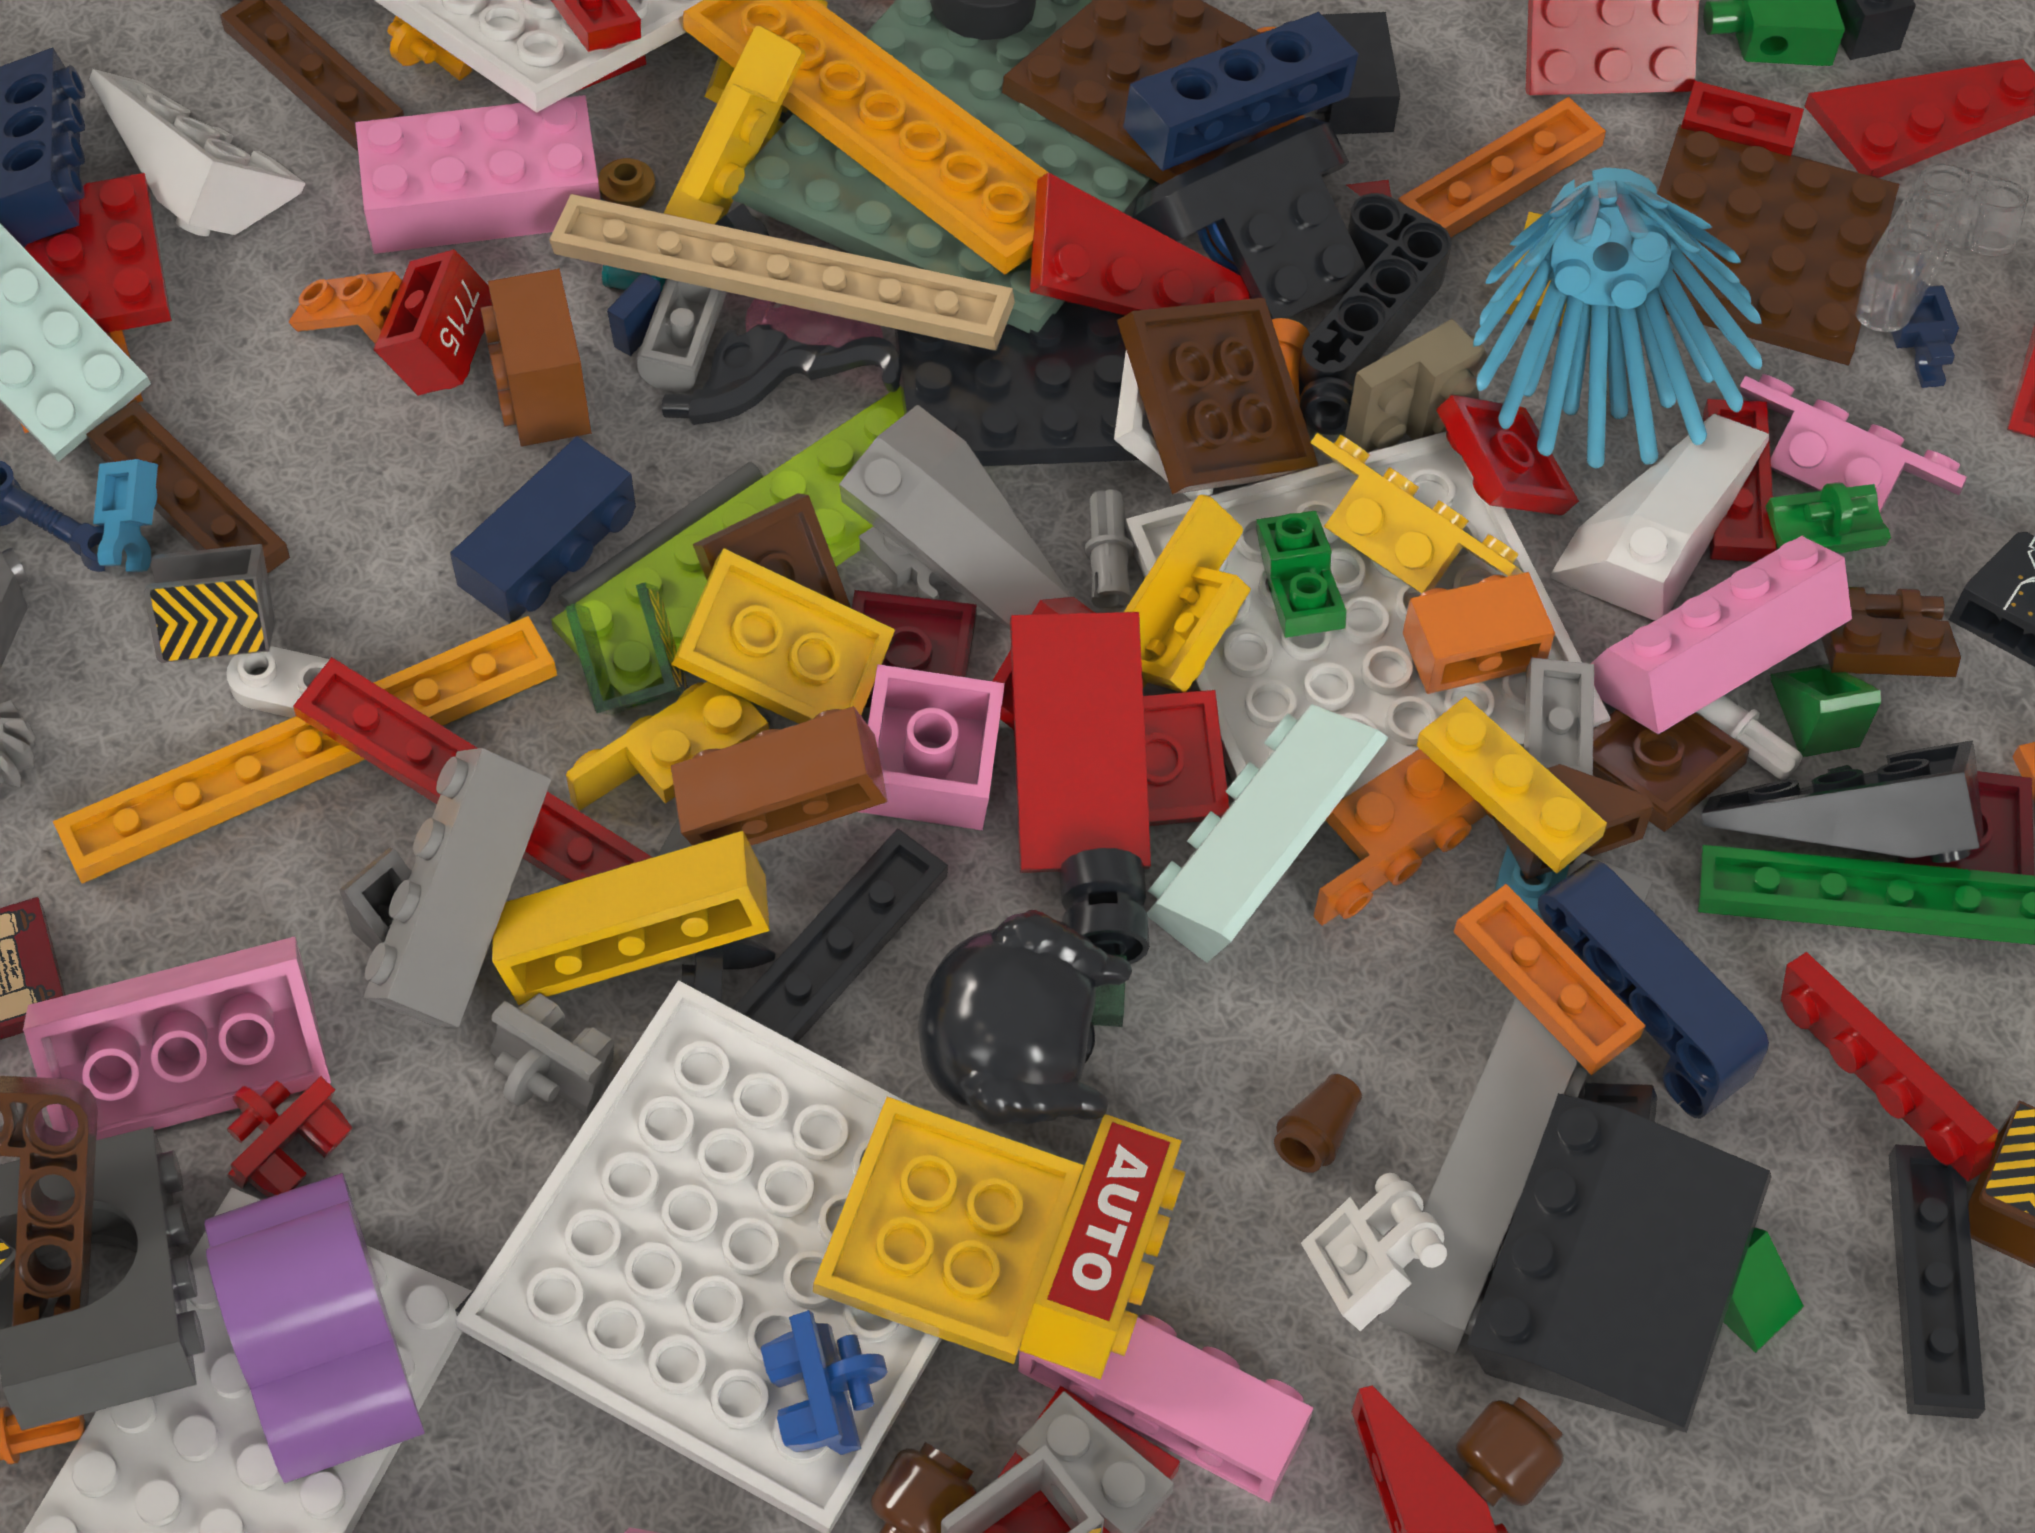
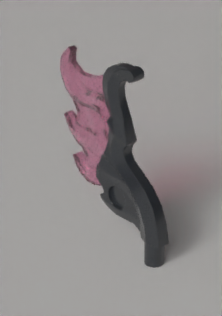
M755 298L747 310L745 318L746 333L738 335L736 330H728L722 337L714 351L710 377L703 388L695 389L693 395L665 394L662 400V413L665 418L690 419L693 425L718 422L738 416L753 408L786 377L793 374H803L810 380H815L869 365L882 368V381L888 392H895L900 387L901 359L895 346L884 339L881 325L785 304L779 308H774L773 306L776 302Z

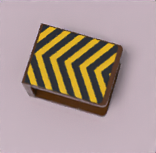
M2019 1100L1998 1131L1989 1168L1979 1174L1968 1201L1971 1239L2035 1268V1107Z

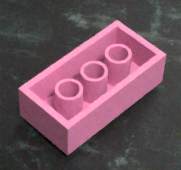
M586 95L563 98L537 113L523 103L355 122L364 213L374 254L550 233L554 231L571 194L601 200Z

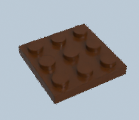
M1265 297L1132 311L1117 320L1172 495L1270 480L1319 466L1313 446L1310 443V436Z

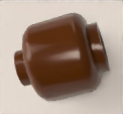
M1520 1397L1513 1404L1503 1400L1492 1401L1456 1444L1458 1457L1468 1468L1461 1477L1492 1507L1496 1505L1501 1497L1513 1505H1528L1557 1472L1564 1461V1454L1557 1444V1441L1563 1434L1547 1417Z
M927 1442L923 1444L920 1451L912 1448L901 1450L894 1458L871 1498V1508L874 1513L885 1521L879 1533H941V1521L953 1510L977 1494L975 1487L969 1482L974 1471Z

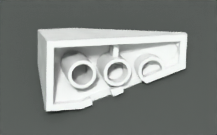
M95 69L92 70L89 80L141 173H145L150 189L157 201L177 216L175 223L182 229L200 236H209L211 230L236 235L302 193L305 182L260 151H253L250 156L242 149L231 145L233 135L219 127H211L201 121L190 118L189 109L141 81Z
M1716 414L1711 415L1704 421L1707 438L1702 444L1695 445L1689 435L1578 527L1551 572V578L1568 587L1652 620H1657L1668 614L1711 542L1714 532L1724 516H1726L1769 441V434Z

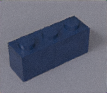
M576 436L450 552L457 586L509 624L515 622L526 611L533 612L546 601L551 587L568 571L576 572L581 569L589 560L593 548L609 532L617 533L629 523L636 508L632 474Z

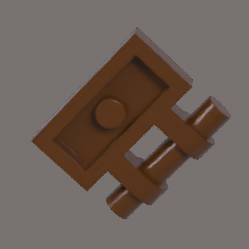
M1848 587L1852 619L1821 637L1831 673L1956 677L1961 661V655L1949 621H1937L1942 620L1945 605L1943 596H1922L1919 589H1898L1896 594L1866 593L1864 587Z

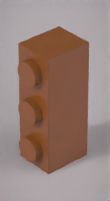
M854 706L843 710H826L816 715L812 720L784 729L765 730L755 735L751 740L723 749L703 750L694 755L692 759L671 765L681 834L692 846L740 831H744L752 846L888 802L875 734Z

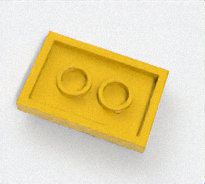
M723 548L716 559L672 665L798 724L814 719L816 715L823 711L831 709L843 710L852 706L862 715L875 682L877 664L882 665L895 629Z

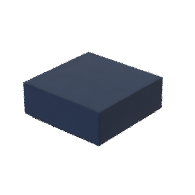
M645 273L639 275L607 309L614 347L629 356H632L642 345L661 294L660 281Z

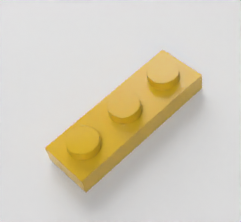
M1466 696L1419 732L1417 747L1555 873H1559L1603 837L1607 822Z

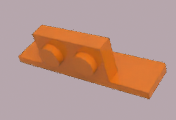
M1420 749L1416 750L1342 799L1326 818V822L1361 861L1319 889L1313 917L1321 926L1339 914L1343 919L1353 917L1370 902L1373 891L1388 881L1394 886L1405 882L1419 869L1423 862L1422 858L1438 847L1442 852L1452 850L1468 836L1472 829V824L1486 815L1493 819V815Z

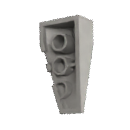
M916 405L877 436L839 484L841 499L844 504L1009 630L1011 615H1030L1033 613L1038 602L1043 599L1072 597L967 442L919 405Z

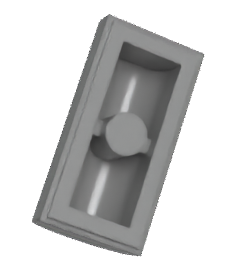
M666 279L637 357L638 372L648 384L655 388L678 393L692 389L727 292Z

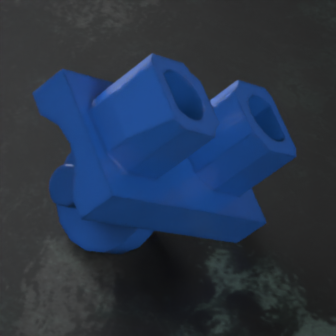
M810 1310L790 1316L789 1320L792 1331L761 1346L765 1370L771 1383L780 1388L804 1379L809 1400L778 1410L777 1421L782 1442L786 1447L795 1452L827 1446L838 1454L844 1455L862 1449L847 1390H849L852 1406L855 1411L865 1410L874 1406L870 1384L881 1380L887 1375L888 1371L884 1356L880 1354H862L858 1336L852 1334L837 1340L840 1360L832 1326L828 1323H816L814 1314Z

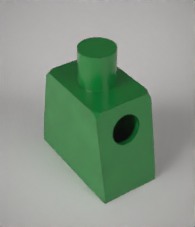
M1836 0L1707 1L1703 12L1704 28L1707 35L1735 33L1743 60L1746 62L1832 66L1845 30Z

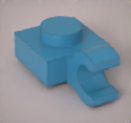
M139 459L99 464L93 524L104 526L103 538L97 552L100 566L121 565L124 548L127 554V572H143L148 570L151 563V548L148 541L143 537L140 526L152 525L153 510L157 502L156 480L158 464Z

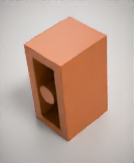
M1529 572L1508 577L1493 575L1481 580L1477 584L1450 590L1444 588L1428 590L1418 597L1410 598L1403 628V636L1427 694L1526 672L1531 657L1548 659L1555 635L1553 626Z

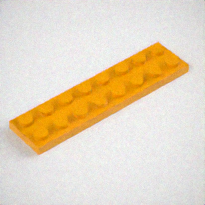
M703 0L683 11V29L733 68L736 67L756 26H762L805 50L806 56L782 102L784 107L1004 275L1032 257L1037 179L1048 172L819 1Z

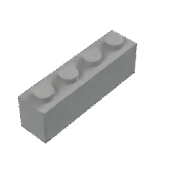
M484 748L457 751L456 756L451 757L446 762L437 781L436 790L441 795L432 818H428L422 824L414 840L413 854L417 858L408 880L403 881L398 886L392 897L389 916L393 918L388 934L384 943L376 946L368 960L365 969V979L369 983L363 998L432 1026L459 1027L552 779Z

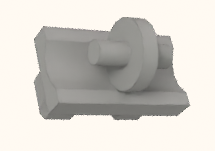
M540 993L518 1009L504 1001L492 1013V1021L497 1024V1031L491 1045V1054L498 1057L494 1068L508 1077L503 1091L504 1098L514 1105L520 1106L525 1104L534 1094L548 1103L552 1102L556 1096H559L588 1114L600 1098L601 1078L613 1062V1039L595 1027L585 1028L572 1043L563 1038L558 1033L564 1028L565 1014L558 1004Z

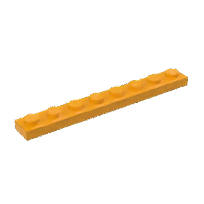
M526 616L378 680L374 684L443 726L557 676L555 662L530 617ZM295 716L54 820L53 824L79 880L83 884L365 759Z

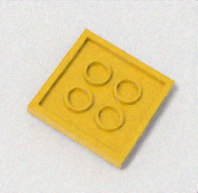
M887 1096L814 1280L813 1293L1014 1364L1035 1298L1084 1165Z

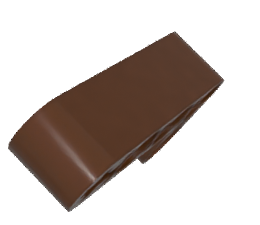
M0 1076V1111L4 1124L0 1126V1156L20 1157L12 1326L41 1319L49 1298L59 1297L54 1306V1316L88 1305L98 1110L96 1099L92 1092L79 1081L64 1078ZM53 1104L67 1106L76 1115L78 1127L68 1132L56 1131L46 1124L43 1119L42 1109ZM52 1174L63 1176L72 1184L75 1196L64 1201L52 1200L42 1192L39 1179L45 1175ZM49 1244L59 1246L68 1253L71 1258V1265L59 1270L47 1268L37 1258L36 1249L42 1245Z

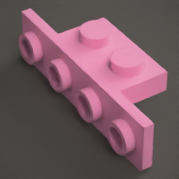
M1762 374L1759 382L1747 376L1742 380L1740 392L1743 397L1752 401L1767 402V408L1791 418L1771 456V470L1816 491H1822L1824 485L1834 482H1841L1846 487L1875 484L1879 512L1883 509L1902 470L1957 495H1960L1967 477L1957 473L1960 464L1941 453L1927 450L1922 457L1901 447L1904 438L1874 424L1870 426L1868 431H1865L1846 422L1849 413L1820 399H1817L1813 406L1791 397L1795 390L1793 387L1772 376Z

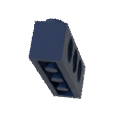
M1318 11L1131 83L1123 128L1154 163L1164 171L1349 97L1359 53Z
M53 47L0 66V224L22 246L79 226V200L85 197L83 184L80 179V165L85 163L84 153L80 145V132L85 130L84 119L80 111V99L85 98V89L76 69L72 65L65 67Z

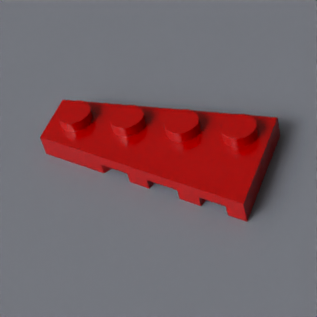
M2016 59L1812 92L1808 94L1805 108L1858 173L1881 178L2034 116L2035 72L2024 59Z
M1049 172L1037 179L1030 281L1031 293L1121 315H1127L1132 311L1249 299V291L1242 277L1237 273Z

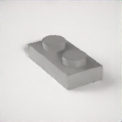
M1531 657L1526 668L1524 749L1545 768L1561 764L1593 776L1594 664Z
M1065 1391L1017 1442L1016 1453L1023 1459L1046 1444L1104 1518L1103 1526L1111 1533H1138L1173 1493L1174 1482Z

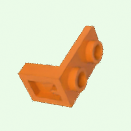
M394 271L316 280L308 285L300 294V304L290 318L289 324L298 332L359 325L376 345L402 280Z

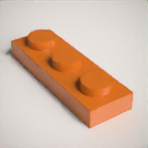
M1507 884L1457 920L1454 933L1591 1075L1641 1038L1646 1025Z

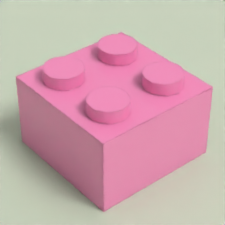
M877 664L868 726L876 737L888 802L858 812L983 830L1005 683Z

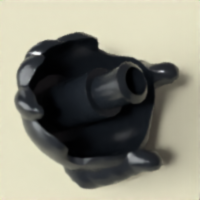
M1028 910L1024 913L1009 916L996 929L974 934L960 942L946 954L930 978L925 989L923 1006L920 1011L918 1021L920 1053L924 1070L931 1083L942 1096L957 1108L976 1113L983 1121L991 1125L1005 1123L1032 1124L1042 1121H1053L1057 1117L1074 1116L1082 1120H1094L1104 1117L1108 1108V1101L1105 1095L1079 1081L1083 1074L1085 1063L1090 1058L1095 1046V1030L1091 1022L1096 1002L1095 987L1108 984L1121 985L1129 980L1132 975L1130 962L1122 957L1104 952L1101 948L1093 945L1091 940L1072 929L1066 923L1057 921L1037 910Z

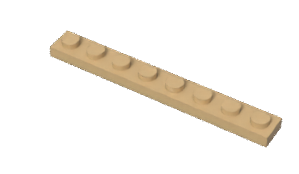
M574 194L570 195L549 239L553 252L556 255L995 351L1015 304L1013 288Z

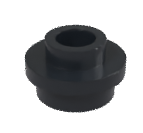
M1334 377L1319 378L1309 383L1302 391L1300 398V409L1308 426L1315 432L1324 435H1335L1346 430L1354 387L1348 382ZM1322 401H1333L1337 404L1329 405Z

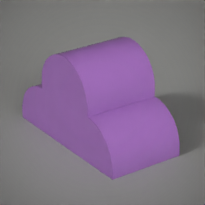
M343 1173L205 1219V1228L210 1248L206 1249V1256L217 1300L238 1363L251 1390L270 1452L284 1484L425 1434Z

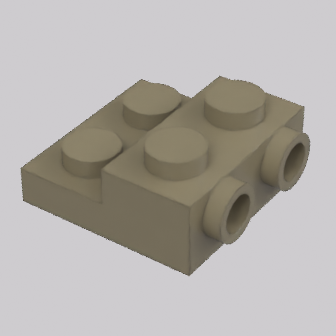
M1450 319L1356 373L1345 437L1369 453L1376 448L1380 450L1394 446L1405 433L1412 440H1417L1446 432L1447 429L1436 409L1451 395L1479 399L1476 377L1477 372L1482 369L1488 358L1485 348L1482 344L1473 347L1475 337L1468 335L1453 319Z

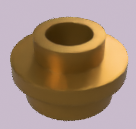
M621 158L605 165L598 175L600 195L607 202L640 208L654 193V173L646 163L637 159Z

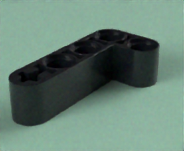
M1366 194L1354 202L1351 207L1348 232L1367 270L1307 337L1303 344L1299 367L1300 395L1309 383L1324 377L1339 378L1354 387L1356 373L1379 360L1436 294L1444 282L1451 250V237L1444 227L1384 194ZM1322 401L1329 405L1337 404L1333 401Z

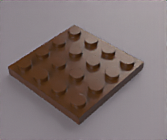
M1092 0L1004 75L1002 93L1162 184L1194 167L1247 144L1258 133L1162 171L1123 128L1130 84L1146 76L1155 75L1186 63L1193 58L1207 55L1233 45L1242 39H1248L1261 33L1202 0Z
M1679 124L1657 195L1706 221L1712 228L1703 230L1736 252L1741 260L1740 263L1727 261L1698 241L1739 278V283L1750 294L1751 305L1759 313L1761 324L1749 321L1685 254L1684 256L1747 338L1849 366L1854 354L1900 184L1799 156L1791 155L1790 157L1771 152L1763 147L1748 146L1717 138L1708 132H1694L1681 128V124ZM1675 273L1702 324L1719 329ZM1662 301V304H1663L1665 313H1666V315H1669V313H1668V311H1667V309H1666V307H1665V305H1664V303H1663V301Z

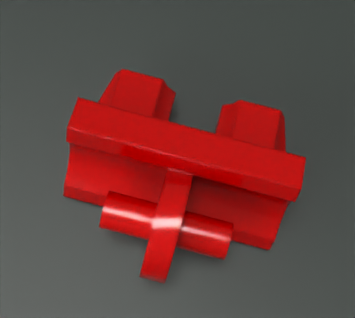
M320 1076L279 1116L275 1110L291 1095L282 1083L276 1080L261 1096L245 1085L232 1095L235 1104L242 1111V1114L227 1128V1131L240 1143L257 1127L263 1133L231 1163L232 1170L227 1176L241 1189L250 1182L267 1197L295 1189L306 1177L307 1173L282 1149L299 1133L325 1158L352 1130V1126L345 1116L331 1102L336 1089Z

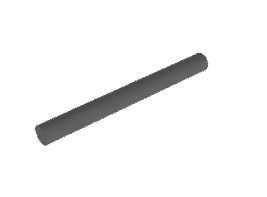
M748 462L558 595L560 603L565 609L569 608L763 478L762 473L754 463Z

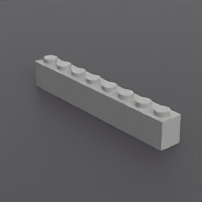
M1582 853L1575 859L1569 875L1589 860L1598 859ZM1603 862L1645 902L1653 881ZM1516 997L1422 1211L1431 1214L1443 1230V1245L1447 1249L1446 1259L1441 1265L1433 1268L1424 1266L1420 1259L1414 1258L1403 1270L1412 1284L1398 1296L1393 1306L1381 1313L1378 1321L1452 1354H1456L1464 1333L1471 1335L1484 1299L1481 1292L1488 1275H1492L1506 1238V1232L1515 1214L1558 1093L1578 1098L1588 1073L1586 1069L1577 1066L1578 1061Z

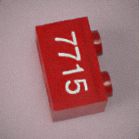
M455 249L409 262L374 351L417 396L463 385L470 372V365L481 336L485 332L480 307L492 306L488 284Z

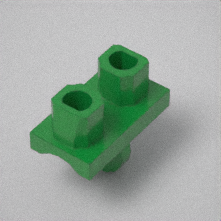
M1841 482L1827 483L1823 486L1822 491L1772 497L1765 506L1776 540V550L1783 544L1800 536L1835 553L1886 546L1891 539L1889 529L1884 524L1879 512L1875 484L1846 487Z

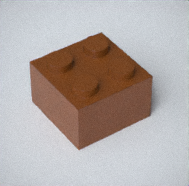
M560 268L488 281L492 306L480 308L487 343L499 342L488 345V350L498 390L504 427L516 425L521 447L592 434L582 366Z

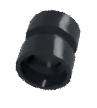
M1097 848L1079 852L1066 859L1060 869L1061 903L1066 910L1062 922L1091 940L1093 945L1110 955L1122 957L1130 962V964L1141 960L1147 955L1150 947L1148 914L1143 907L1146 900L1145 869L1141 858L1132 852L1117 848Z

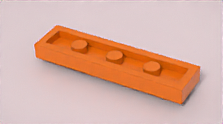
M1567 97L1398 198V201L1440 224L1448 231L1450 237H1453L1602 147L1606 130L1570 97Z

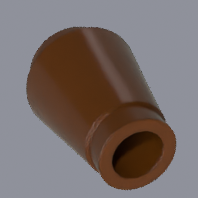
M1331 1074L1325 1082L1321 1083L1279 1119L1276 1126L1277 1135L1274 1138V1146L1280 1157L1293 1168L1307 1173L1317 1172L1321 1166H1328L1333 1163L1357 1109V1105L1362 1099L1359 1087L1346 1076Z

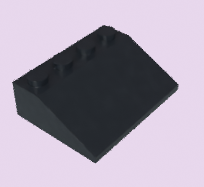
M1558 1093L1467 1343L1484 1373L1501 1380L1687 1433L1772 1177L1770 1170L1628 1110Z

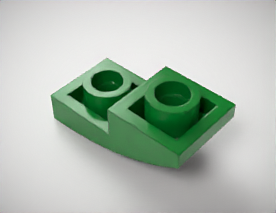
M1317 512L1290 513L1282 516L1256 519V531L1263 565L1284 637L1345 629L1347 610L1331 571L1332 550Z

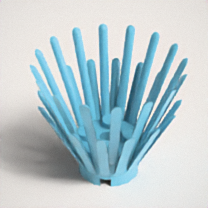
M1605 167L1592 171L1593 181L1582 183L1575 188V180L1573 179L1564 185L1552 202L1551 209L1522 231L1510 243V245L1516 247L1491 270L1485 284L1496 282L1527 251L1528 253L1501 284L1488 305L1483 309L1480 315L1481 327L1478 329L1473 341V347L1485 342L1535 272L1478 374L1476 381L1477 389L1482 391L1489 386L1500 364L1506 359L1549 283L1501 408L1499 423L1503 429L1510 428L1516 417L1523 395L1530 397L1534 394L1565 308L1537 449L1543 456H1550L1554 450L1562 409L1567 415H1575L1578 412L1590 333L1587 463L1592 468H1600L1605 462L1607 363L1611 415L1616 419H1623L1628 414L1627 365L1640 457L1642 462L1647 465L1655 463L1658 459V448L1640 332L1661 406L1671 408L1677 400L1693 444L1700 445L1707 438V431L1662 301L1701 378L1707 383L1715 380L1729 408L1734 412H1739L1743 406V397L1675 273L1726 339L1739 350L1748 364L1758 370L1762 367L1760 353L1684 256L1685 254L1749 321L1761 324L1759 313L1751 305L1750 294L1739 283V278L1698 241L1727 261L1740 263L1741 260L1736 252L1703 230L1712 228L1706 221L1657 195L1656 186L1649 178L1629 169Z

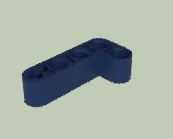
M1589 860L1539 897L1538 908L1545 924L1646 1025L1644 1029L1670 1055L1663 1071L1662 1079L1664 1086L1677 1104L1681 1103L1679 1106L1693 1118H1703L1754 1078L1769 1047L1768 1037L1761 1023L1611 868L1599 860Z

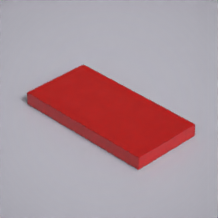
M1139 612L1011 615L1010 637L1020 873L1060 872L1062 863L1070 856L1097 848H1117L1132 852L1141 858L1144 869H1149L1151 867Z

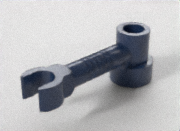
M0 461V526L10 524L20 516L67 543L73 552L81 556L83 564L88 569L97 572L105 571V566H100L98 563L97 554L91 551L92 547L100 544L103 538L104 526L94 527L89 523L81 524L21 489L20 484L14 479L11 467L5 462Z

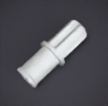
M1725 695L1696 712L1749 748L1748 757L1780 780L1790 777L1802 760L1801 752L1757 721L1760 716L1757 710L1752 709L1748 712Z

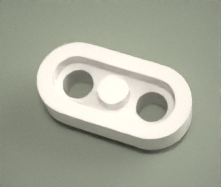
M270 646L269 652L235 655L227 667V681L233 697L241 705L250 709L293 718L296 716L293 705L329 659ZM256 668H267L262 674L250 675V672Z

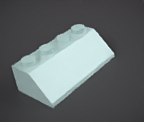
M1313 704L1310 705L1298 720L1287 713L1264 742L1273 750L1260 768H1257L1249 761L1226 790V793L1235 799L1221 818L1210 811L1189 837L1187 842L1196 850L1181 868L1171 861L1149 888L1148 892L1157 900L1148 910V917L1196 956L1208 963L1232 942L1381 749L1388 737L1378 729Z

